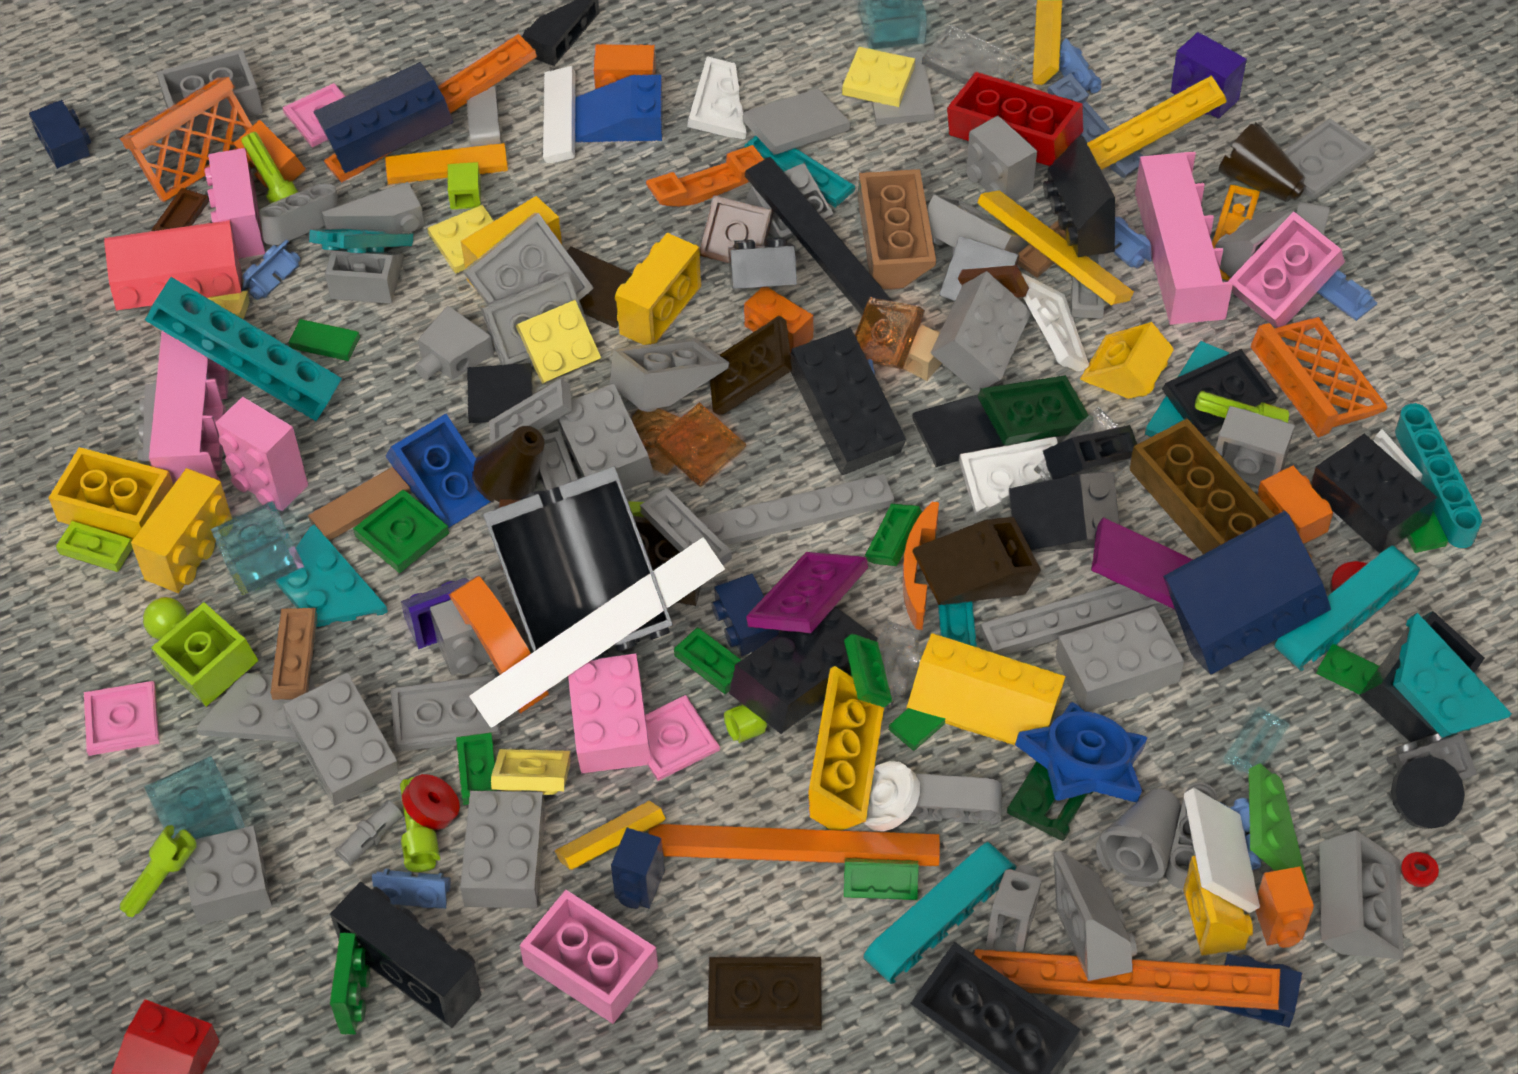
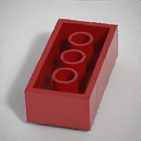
M979 72L973 74L947 107L950 136L969 141V131L999 116L1037 150L1036 162L1050 166L1083 132V103Z

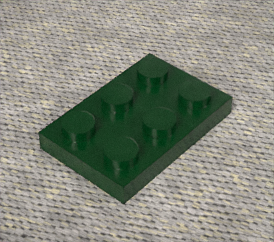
M1066 375L981 388L978 394V399L1004 446L1088 432L1093 425L1092 419Z

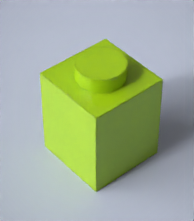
M478 162L448 164V197L451 210L470 209L481 205V179Z

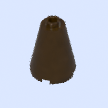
M1255 122V125L1250 124L1231 145L1233 150L1230 158L1225 155L1219 165L1218 171L1224 176L1285 202H1288L1291 198L1296 201L1306 189V185L1303 184L1305 176L1257 122Z
M521 426L479 453L474 462L472 479L477 490L487 500L494 502V500L500 502V499L520 500L525 495L534 491L545 445L542 434L531 426Z

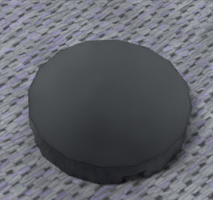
M1426 756L1411 759L1397 771L1393 777L1391 787L1393 806L1406 819L1405 821L1414 827L1422 829L1444 827L1455 820L1463 807L1465 792L1462 779L1453 766L1440 758Z

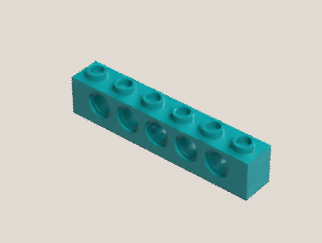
M170 277L154 301L145 318L146 322L314 421H317L342 379Z

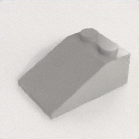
M696 338L613 349L610 385L614 384L617 391L636 405L639 410L652 412L660 407L671 406L728 369L729 362Z

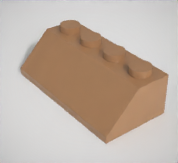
M920 169L859 173L858 204L869 273L882 289L904 288L936 265Z

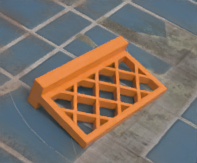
M217 77L120 138L125 148L131 150L157 196L163 202L176 195L181 188H187L206 175L205 168L210 167V163L206 166L205 164L206 160L209 161L207 155L211 140L224 143L222 152L229 151L230 145L235 146L234 142L231 141L234 126H242L245 131L252 127L251 122L232 91L235 87L229 77ZM227 98L232 107L230 118L216 115L218 103ZM211 108L210 113L204 112L207 109ZM198 115L209 117L206 134L192 130L194 118ZM215 119L228 122L225 139L212 136ZM185 123H187L186 128L180 127V126L184 125ZM174 130L185 132L181 149L167 146L170 133ZM191 134L204 138L201 155L188 151ZM162 138V143H161V144H160V143H156L158 140H160V139ZM150 145L159 147L160 152L157 165L148 163L141 151ZM166 150L180 153L177 170L163 167ZM186 155L200 159L198 171L194 174L183 172ZM162 171L176 174L174 186L166 192L160 184ZM182 176L188 177V178L184 179L183 181H181Z
M1319 317L1273 328L1270 323L1259 325L1251 343V349L1318 438L1329 434L1333 427L1369 418L1386 411L1388 407ZM1315 328L1321 335V340L1304 335L1303 332ZM1282 337L1296 341L1295 347L1285 344ZM1300 343L1318 349L1316 355L1298 349ZM1321 351L1334 353L1339 359L1338 363L1321 357ZM1298 359L1312 363V369L1303 367ZM1317 366L1334 371V376L1331 377L1317 372ZM1339 373L1352 376L1356 381L1355 385L1337 379ZM1314 381L1330 386L1329 392L1320 390ZM1334 388L1352 394L1351 400L1334 395ZM1356 396L1369 398L1374 405L1365 406L1355 402ZM1332 404L1348 410L1346 413L1338 415Z

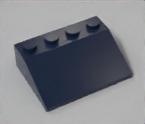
M421 62L313 111L344 173L454 123L441 91Z
M1286 511L1277 514L1163 576L1190 653L1210 675L1331 610L1323 582Z

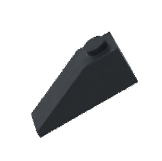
M575 0L538 17L530 27L525 29L522 38L535 50L537 55L535 59L555 66L599 14L598 0Z
M1131 425L1072 437L1042 451L1052 479L1086 474L1131 460L1133 447L1137 445Z

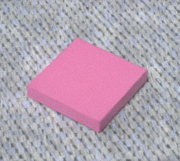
M333 83L284 106L283 112L311 147L327 141V138L313 111L345 97V95Z
M154 681L84 692L86 748L89 756L159 744L156 686Z
M686 695L645 715L651 760L647 764L657 781L720 751V746Z

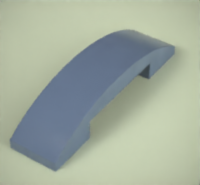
M1071 73L1048 87L1047 91L1049 94L1083 103V132L1079 137H1084L1087 143L1111 130L1087 103L1088 92ZM1137 150L1108 167L1119 176L1125 178L1139 168L1140 157L1143 155Z

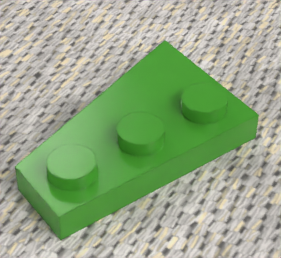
M1259 763L1249 769L1250 850L1274 871L1301 867L1306 884H1308L1283 782L1277 774L1271 773Z

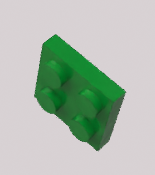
M404 489L353 528L355 537L399 574L449 534L448 525Z
M340 933L330 1005L340 1034L356 1035L357 1022H364L366 1004L365 1000L361 999L362 987H369L370 965H365V949L359 947L355 933Z

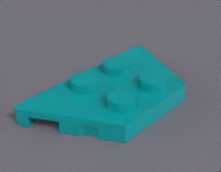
M310 229L309 242L322 244V249L324 250L347 249V252L366 253V251L382 253L384 252V247L412 246L414 234L385 233V231L359 229Z
M315 524L309 527L275 577L278 587L296 608H316V627L330 625L335 621L347 622L357 620L356 617L373 613H377L378 616L388 612L387 606Z
M1418 613L1409 617L1406 622V626L1409 627L1407 642L1401 646L1399 655L1400 667L1396 670L1393 685L1442 738L1465 730L1479 728L1492 722H1499L1512 715L1506 706Z

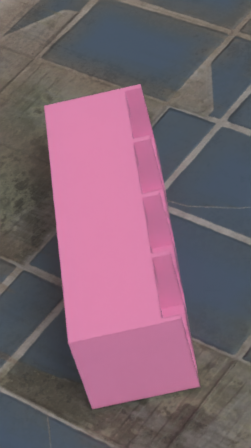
M1195 152L1141 156L1137 175L1135 196L1146 237L1151 243V256L1170 325L1226 319L1233 286L1232 281H1222L1219 271L1223 248L1213 249L1210 239L1214 216H1204L1201 203L1205 185L1204 183L1195 184L1192 176Z
M162 331L149 452L152 467L169 471L173 485L186 468L220 481L216 471L222 470L223 446L219 442V433L215 422L226 413L222 399H227L228 370Z

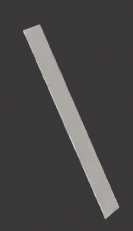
M702 537L653 572L665 605L669 608L725 568L707 541ZM649 573L471 694L469 697L491 728L663 612L664 610L651 574Z

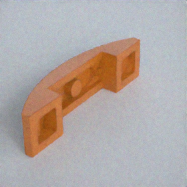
M754 145L727 153L726 163L678 178L674 172L647 180L646 185L660 205H694L713 198V195H720L748 183L749 181L745 178V171L763 161L764 158Z
M933 501L924 509L909 534L904 553V602L910 620L915 629L923 630L928 585L916 583L918 562L912 550L936 538L939 502Z
M476 576L448 594L464 622L473 628L500 675L531 654L512 620L480 576ZM546 690L517 711L519 713L524 712L549 695L548 691Z

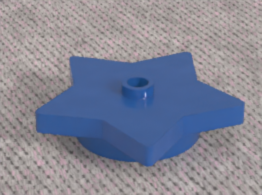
M1074 702L1068 705L1064 713L1057 717L1051 726L1018 732L1015 745L1048 770L1055 800L1060 801L1090 792H1098L1135 803L1139 801L1142 789L1132 764L1143 751L1147 741L1146 736L1126 732L1115 721L1097 713L1084 711Z

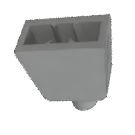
M447 306L419 337L418 344L422 360L415 364V369L425 380H428L437 371L442 372L453 380L465 373L467 367H475L494 354L491 335Z
M1020 865L1015 871L1011 869L1005 870L992 907L985 949L1024 952L1037 908L1042 882L1037 877V872L1034 868L1028 865ZM1006 916L1018 919L1012 941L1000 938Z

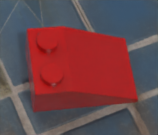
M144 999L124 1035L111 1074H203L220 1041L211 1023Z

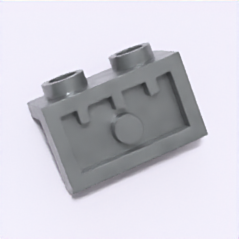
M1437 733L1428 736L1429 744L1420 747L1417 746L1416 741L1395 747L1396 755L1386 758L1388 764L1396 763L1397 769L1400 770L1411 759L1432 756L1443 759L1453 766L1462 780L1477 775L1463 733L1444 738Z

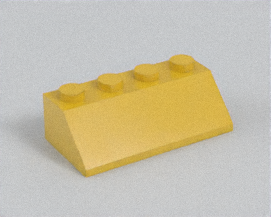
M931 633L920 660L906 710L910 708L946 718L945 724L1015 745L1018 732L1051 726L1061 698L1066 676Z
M836 666L831 667L829 672L808 795L810 818L830 830L842 831L866 822L884 707L858 700L853 678Z

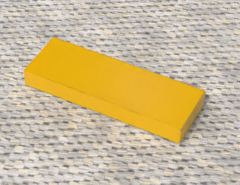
M647 801L554 851L560 862L570 870H573L618 846L626 828L645 832L662 823L666 818L659 806L651 801Z

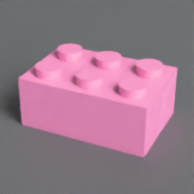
M245 148L208 154L210 167L205 168L208 186L213 185L212 189H208V196L211 208L216 207V210L211 212L212 223L230 220L239 259L265 254L256 190Z
M1293 211L1229 281L1233 282L1232 292L1234 295L1277 328L1285 326L1345 263L1342 250Z
M244 397L239 399L215 422L220 436L219 442L223 446L226 456L225 462L229 466L232 476L231 482L239 491L245 493L248 490L255 494L258 501L265 507L270 508L274 506L283 511L308 486L293 426Z
M636 653L591 660L568 676L576 751L581 773L648 765L647 762L651 760Z
M567 890L562 893L520 944L523 965L612 1024L615 1023L658 968L655 946Z

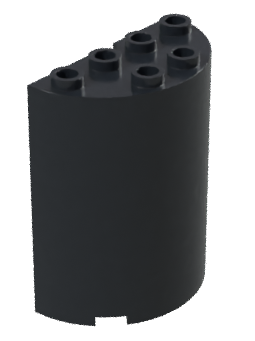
M615 466L483 514L533 652L649 573L664 611L613 646H616L619 652L637 645L641 641L640 637L649 634L650 639L653 640L670 633L669 627L673 626ZM608 649L599 654L598 656H596L592 660H597L604 657V654L609 653Z

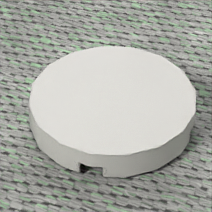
M888 761L874 767L866 822H863V824L874 831H887L896 828L908 819L916 808L920 796V782L911 769L901 762Z

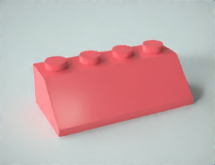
M230 220L104 239L109 285L116 311L152 306L170 277L187 285L206 298L242 292L243 275Z

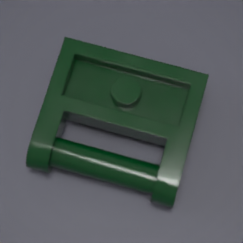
M1036 761L1009 804L1007 814L1064 841L1070 832L1069 825L1086 796L1088 794L1091 795L1093 792L1069 798L1056 819L1048 818L1047 815L1056 800L1048 770Z

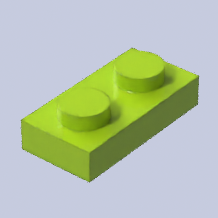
M71 521L56 545L60 555L115 572H119L133 548L130 538L75 521Z

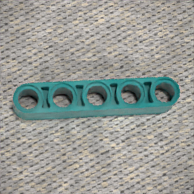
M1417 403L1407 404L1401 410L1395 429L1396 437L1404 454L1423 474L1420 482L1437 496L1433 511L1448 542L1458 548L1470 547L1475 542L1482 523L1481 514L1428 409Z
M1395 546L1388 547L1327 596L1331 607L1330 611L1278 638L1275 643V649L1300 671H1303V666L1310 660L1315 662L1329 651L1332 644L1337 645L1406 589L1418 576L1420 567Z
M990 842L984 843L879 935L865 951L864 960L890 984H894L897 982L894 978L903 970L907 973L923 958L921 956L923 952L929 947L933 949L949 935L947 931L953 925L957 924L959 926L974 912L973 907L980 901L984 903L998 891V885L1002 881L1005 870L1011 869L1015 871L1017 866Z

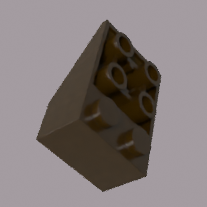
M1014 517L986 519L917 546L912 550L938 605L1025 595L1041 571Z

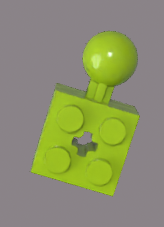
M162 597L153 600L144 611L143 625L150 636L159 640L151 647L152 651L165 670L205 707L259 661L247 640L205 602L187 615L185 607L179 601L170 597Z

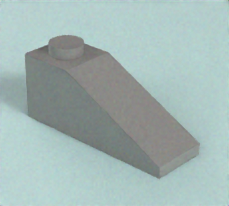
M408 182L322 212L326 229H359L385 231V233L394 234L413 232L418 227L425 225L421 204Z

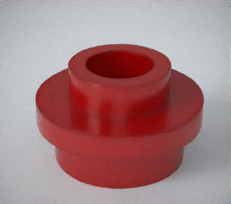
M1413 852L1403 859L1401 873L1403 878L1411 885L1427 887L1436 881L1439 867L1435 859L1423 852ZM1415 865H1423L1426 871H1419Z

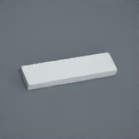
M572 66L544 72L543 158L546 163H555L575 158V71Z

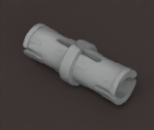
M386 800L366 821L361 820L356 825L357 829L341 845L334 849L335 853L349 866L353 865L373 844L377 846L381 842V836L403 817L402 812L394 803Z

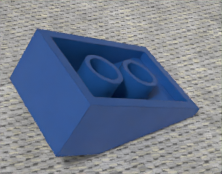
M631 75L575 97V142L662 141L663 94L661 75Z
M447 414L442 415L390 447L385 455L392 467L408 484L416 498L429 511L448 525V528L491 502L477 490L472 479L476 458Z

